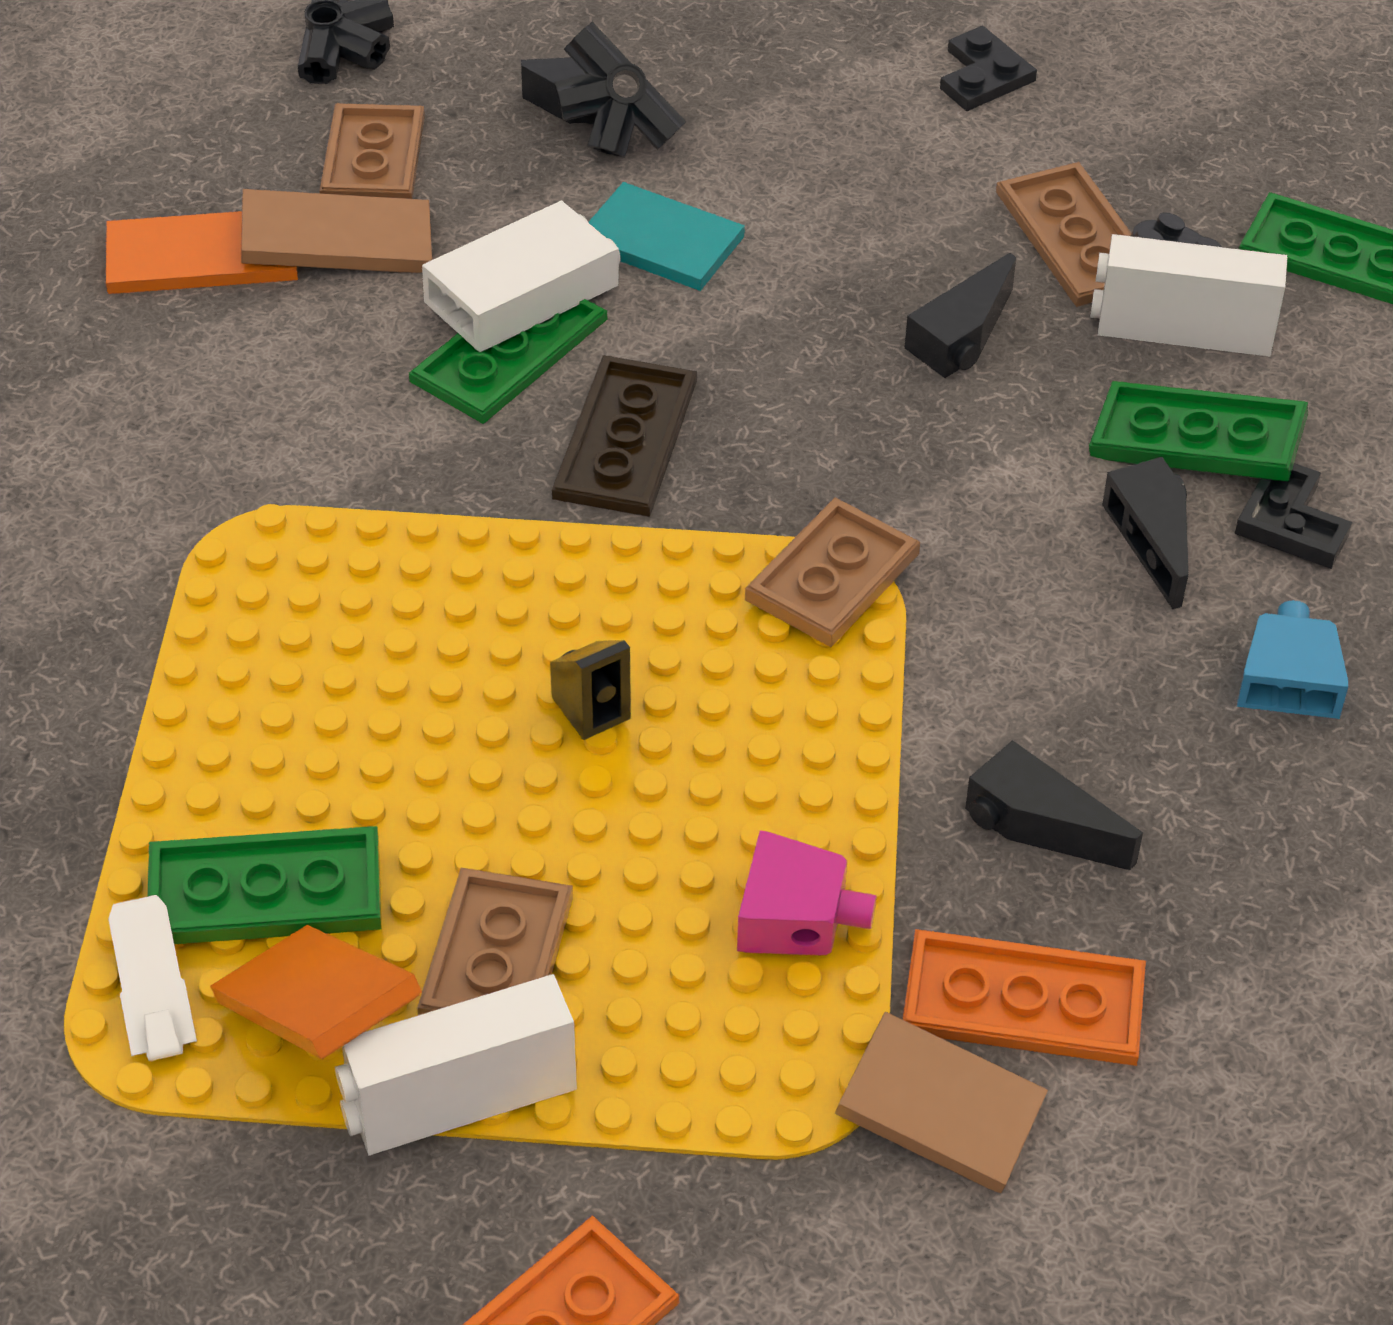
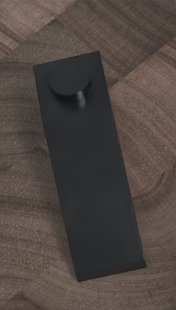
M1008 253L907 315L905 349L944 378H947L959 369L968 370L977 362L1013 290L1017 257Z
M1163 457L1107 472L1102 505L1171 608L1177 609L1182 607L1189 575L1187 491L1182 478L1172 472Z
M1013 740L969 777L965 809L969 811L973 821L985 830L993 829L1007 840L1126 870H1131L1137 864L1143 832Z

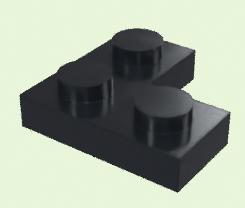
M983 25L948 40V52L966 67L941 77L940 89L965 111L972 110L1036 81L1037 69Z
M1294 463L1289 481L1260 479L1237 520L1235 534L1332 569L1349 537L1352 522L1308 506L1318 487L1321 472Z

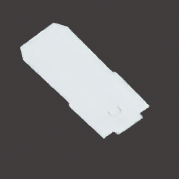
M157 895L113 904L108 920L122 992L120 993L131 1056L146 1053L148 1061H154L183 1054V1044L197 1042L185 980L180 976L167 906Z

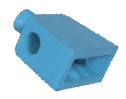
M1295 600L1282 603L1278 607L1277 614L1264 613L1260 615L1246 661L1237 699V707L1340 719L1348 690V677L1336 625L1329 620L1310 618L1309 607L1305 603Z

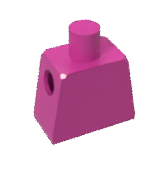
M760 830L738 915L737 951L745 953L827 955L832 952L838 924L865 929L872 928L877 895L845 890L847 860L842 855Z

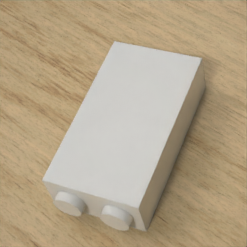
M561 200L423 264L424 302L480 353L522 331L532 328L535 324H540L554 317L557 313L561 314L579 305V302L584 299L590 300L617 287L620 263L619 248L611 239L606 238L590 225L584 216L577 214Z
M1112 234L1109 254L1099 253L1096 282H1103L1104 290L1094 289L1090 318L1099 319L1098 335L1270 357L1285 291L1287 255Z
M554 974L366 1031L342 1046L344 1064L335 1067L338 1085L344 1099L340 1101V1106L350 1136L361 1134L368 1156L577 1090L574 1020Z

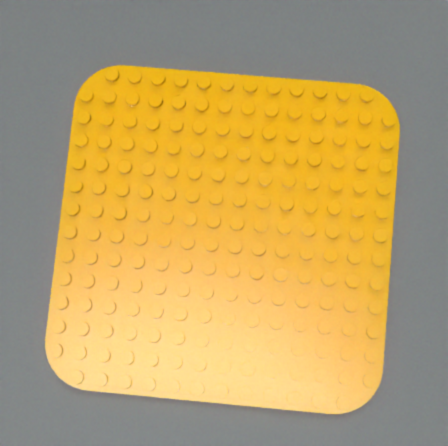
M275 504L263 505L257 510L238 515L220 524L195 545L185 560L179 576L64 1014L65 1042L76 1070L93 1090L107 1100L121 1107L144 1114L347 1129L340 1106V1101L344 1099L335 1073V1067L344 1064L342 1047L324 1059H319L219 1004L210 987L288 936L174 944L180 976L185 980L197 1042L183 1044V1054L148 1061L146 1053L131 1056L120 999L122 988L108 918L113 904L147 897L149 842L377 826L379 835L382 929L326 934L413 973L422 991L461 867L573 886V899L552 974H554L574 1020L577 1090L433 1136L772 1160L809 1155L838 1143L850 1135L859 1125L836 1115V1109L884 1012L890 1013L906 639V608L895 581L832 647H829L745 601V588L795 538L792 536L301 505L279 506ZM625 640L630 647L631 719L583 740L552 698L550 662L571 650H578L596 641ZM759 831L771 832L842 855L847 860L845 890L877 895L872 928L865 929L838 924L832 952L827 955L745 953L737 951L738 915ZM422 993L367 1031L418 1016L417 1007Z

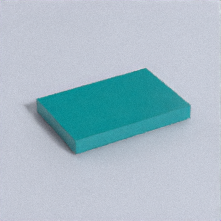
M622 182L588 222L603 236L611 239L619 248L620 262L699 291L708 283L741 242L745 234V225L626 182Z

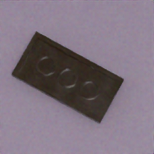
M603 355L554 482L552 499L650 517L697 383V371Z

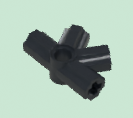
M312 0L304 11L306 29L298 62L300 78L312 84H328L331 80L337 79L341 57L366 69L371 68L373 70L385 61L387 52L390 49V40L388 36L380 32L394 27L393 14L388 0Z
M593 21L583 28L564 48V51L586 74L555 81L557 100L563 121L596 114L587 147L598 152L625 158L634 126L658 150L686 123L679 113L646 79L642 69L632 64ZM619 75L631 76L637 83L638 89L636 94L631 97L618 95L613 89V80Z

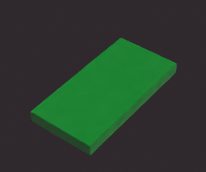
M1268 193L1239 246L1240 250L1287 255L1286 271L1393 304V229L1275 193Z
M584 299L579 302V305L561 314L557 313L554 317L540 324H535L532 328L522 331L480 353L457 333L409 372V382L484 424L608 320L607 310Z
M1112 381L1089 444V454L1092 457L1108 461L1134 464L1163 457L1170 468L1289 481L1308 417V402Z
M370 826L149 842L147 897L157 895L167 906L174 944L290 936L306 925L324 933L381 930L378 827Z

